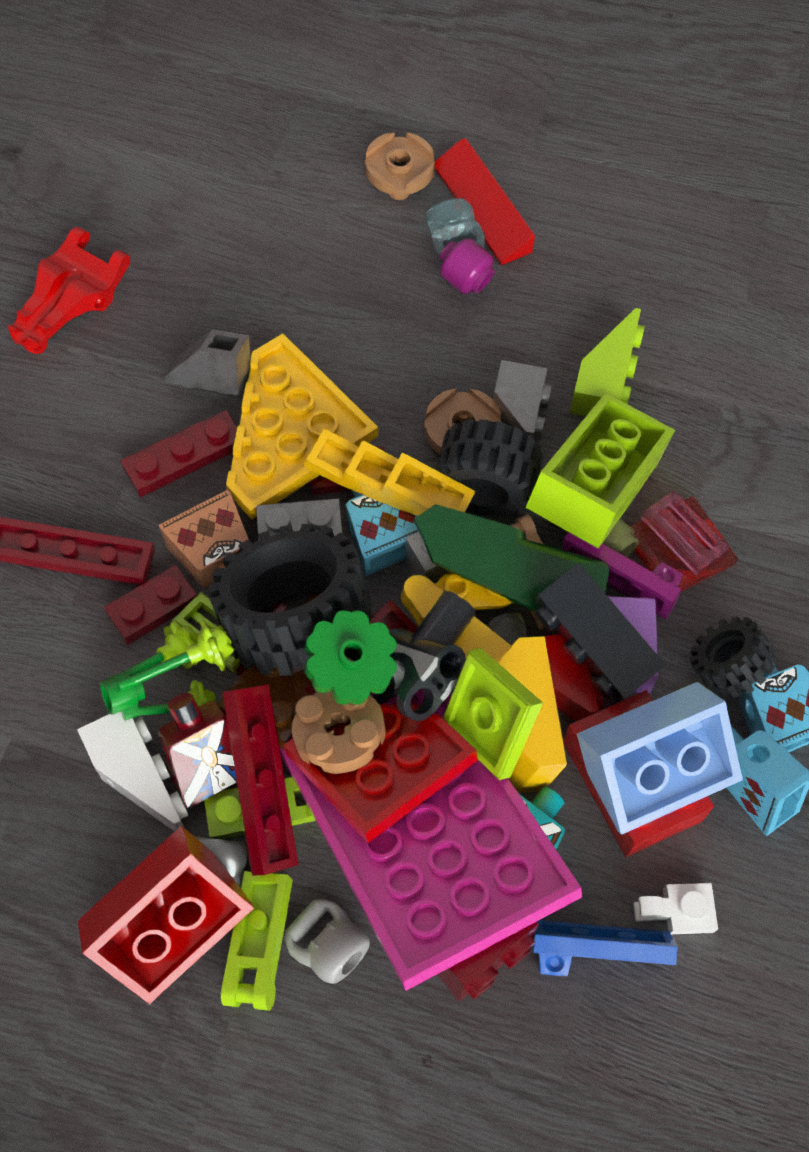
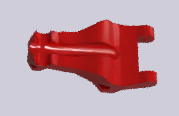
M74 227L61 247L53 255L41 259L38 266L34 293L24 304V307L17 311L16 321L12 325L7 324L13 342L22 345L31 353L42 354L47 348L48 339L69 320L88 311H104L113 301L114 291L129 267L130 256L121 250H116L108 263L83 250L90 240V233L81 227Z

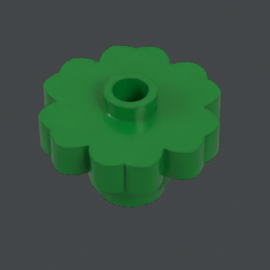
M338 611L332 623L327 621L318 622L313 633L308 637L304 649L310 659L307 661L305 674L312 680V685L317 692L327 693L332 691V696L338 704L352 703L361 705L367 700L370 692L376 694L383 693L397 671V664L391 658L397 646L396 641L389 635V630L384 623L369 624V619L364 612Z

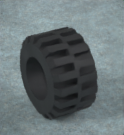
M479 419V421L467 420L463 421V424L456 423L451 427V430L446 431L436 471L475 491L466 510L483 515L518 514L519 511L527 510V503L540 474L543 454L541 453L540 445L534 442V438L529 434L523 433L517 427H511L506 425V423L498 421L493 422Z

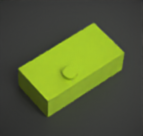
M605 393L540 472L526 508L599 549L657 467L675 430Z

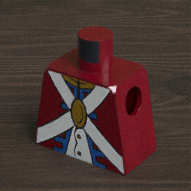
M184 693L176 696L168 703V709L174 720L162 726L158 730L172 783L186 809H189L236 783L237 779L226 715L215 701H208L198 707L191 693Z

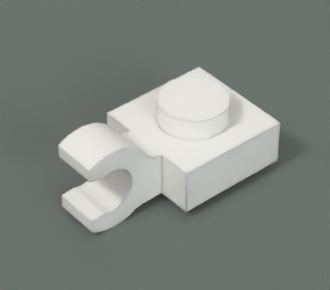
M712 883L667 884L663 888L664 898L644 896L638 898L639 902L633 903L635 922L667 921V928L671 934L714 933L718 930Z

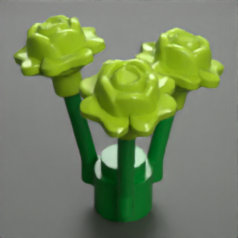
M204 620L199 621L201 626L199 634L193 631L192 626L180 627L176 621L171 622L170 626L164 627L165 645L159 647L156 650V654L121 673L100 681L102 698L108 712L111 715L121 712L124 721L137 716L169 714L168 704L138 706V701L145 699L142 682L180 665H183L188 670L192 665L198 664L203 659L210 664H216L221 672L225 671V659L231 656L234 651L227 632L223 631L222 626L210 628L209 624ZM192 680L190 691L187 693L193 695L198 707L208 701L216 702L214 692L204 689L202 682Z

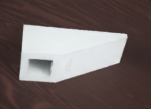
M121 712L114 715L108 714L77 729L93 766L102 781L174 832L180 826H183L180 819L188 816V813L178 792L176 791L169 795L163 784V780L170 778V775L160 754L158 753L151 757L145 743L153 739L142 716L134 720L132 718L124 721Z

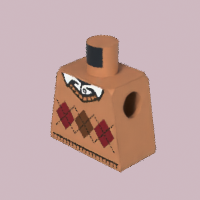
M229 490L159 524L167 549L202 587H208L209 583H215L212 574L216 567L225 568L222 559L229 552L238 555L240 553L238 545L248 539Z

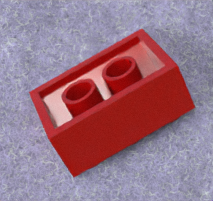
M180 826L78 920L82 953L150 1004L251 912L254 907L214 853L183 826Z

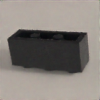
M579 562L536 597L534 604L538 607L535 610L537 618L549 631L556 629L566 641L563 647L567 654L578 665H581L583 662L595 675L591 679L592 683L606 699L613 697L617 703L622 701L666 665Z

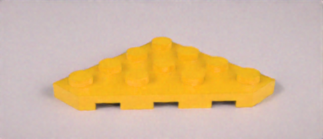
M283 333L252 352L249 379L246 382L241 406L242 415L240 425L237 426L233 447V461L226 482L227 490L231 493L233 500L251 520L257 517V505L277 504L319 476V474L305 468L304 464L324 428L357 446H360L363 440L369 443L378 437V426Z

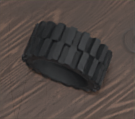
M302 524L300 531H293L291 525L281 526L280 533L270 536L269 530L259 533V541L252 544L247 539L239 544L240 553L235 555L229 552L222 559L225 568L216 567L212 574L215 583H209L211 604L220 626L223 627V631L227 632L231 640V646L234 649L232 655L235 659L239 658L241 664L249 670L256 664L258 672L261 674L270 675L272 669L276 667L280 676H292L293 667L302 666L305 673L307 661L310 659L305 652V644L318 622L327 621L332 623L336 613L342 610L351 613L362 611L367 615L369 621L372 618L370 606L372 602L353 543L349 544L348 538L341 532L334 536L332 528L322 526L318 532H315L313 524ZM302 592L321 593L318 597L300 607L282 612L265 613L274 603L287 596Z

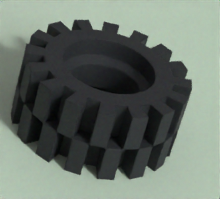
M732 617L730 624L723 619L718 621L719 628L715 630L712 626L707 628L706 632L708 635L706 637L700 635L696 639L699 646H692L690 651L693 657H690L693 670L707 689L715 695L718 693L721 698H727L729 692L733 698L740 697L742 689H745L747 693L754 691L752 684L758 682L762 685L766 681L763 673L771 674L774 669L771 663L776 662L775 649L759 625L747 617H744L742 621L739 617Z

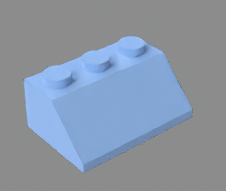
M698 682L577 733L587 773L617 831L621 835L743 780L726 702Z

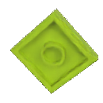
M482 648L470 650L443 719L476 749L478 760L496 778L503 780L511 777L543 702Z

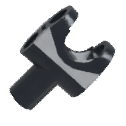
M444 591L415 632L403 628L389 630V635L395 639L397 644L395 651L391 655V658L397 664V671L383 693L372 695L370 692L369 695L378 704H384L397 695L396 702L401 715L414 721H422L429 718L456 686L466 657L462 648L454 644L475 616V609L457 594ZM423 689V702L417 710L412 711L411 699L414 693Z

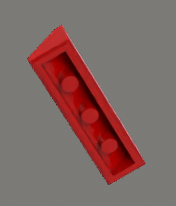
M466 138L461 139L434 162L436 172L500 265L532 253L535 239L534 233Z

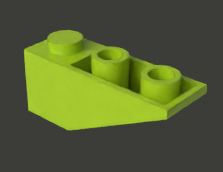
M635 308L582 359L569 413L587 416L605 393L628 404L631 387L624 384L626 377L633 379L638 356L631 355L633 347L640 348L645 326L638 325L641 309Z

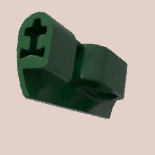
M436 504L414 519V523L424 541L433 564L534 612L538 609L534 604L536 597L578 562L603 592H606L609 575V565L607 562L527 540L524 533L513 526Z

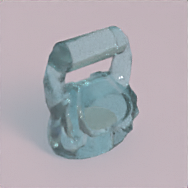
M463 198L446 200L432 206L427 211L426 222L430 228L434 249L439 255L444 249V240L449 241L451 238L462 235L467 236L468 233H472L476 237L474 241L484 248L485 234L480 224L475 220L473 207L467 200Z

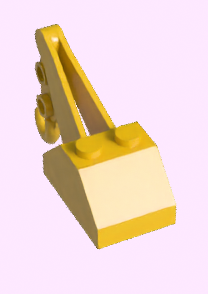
M452 572L443 575L437 583H433L422 575L411 576L406 580L401 592V601L418 626L444 591L457 594L475 610L501 609L513 603V601ZM474 616L454 645L462 648L466 658L470 650L482 648L543 702L511 777L508 778L518 793L539 792L543 787H548L567 765L545 636L518 638L511 646Z

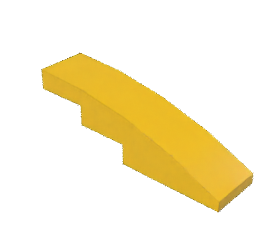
M325 428L304 464L305 468L341 486L416 516H419L435 504L465 513L475 493L474 490L403 452L399 459L364 440L360 446H357Z

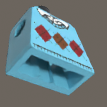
M352 490L355 498L345 504L346 521L353 544L357 550L363 574L366 577L405 560L406 537L419 532L414 523V519L418 516L378 502Z
M771 663L774 667L772 673H763L766 681L762 685L758 682L753 683L754 691L750 693L744 690L739 698V704L750 735L757 730L765 731L789 753L809 744V672L800 664L779 672L775 664Z
M731 726L743 780L726 788L767 836L800 812L809 789V770L765 731L757 730L744 740Z

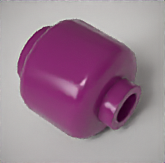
M463 239L458 243L451 241L443 249L439 257L443 261L440 268L441 277L461 294H470L472 292L478 294L488 285L495 273V270L492 268L494 262L491 254L472 239Z

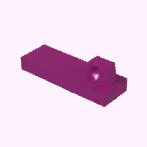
M570 532L564 538L562 550L607 562L609 565L608 586L629 598L655 599L656 614L667 620L675 608L681 591L678 587L683 576L681 572L663 562L651 572L603 543L598 549Z

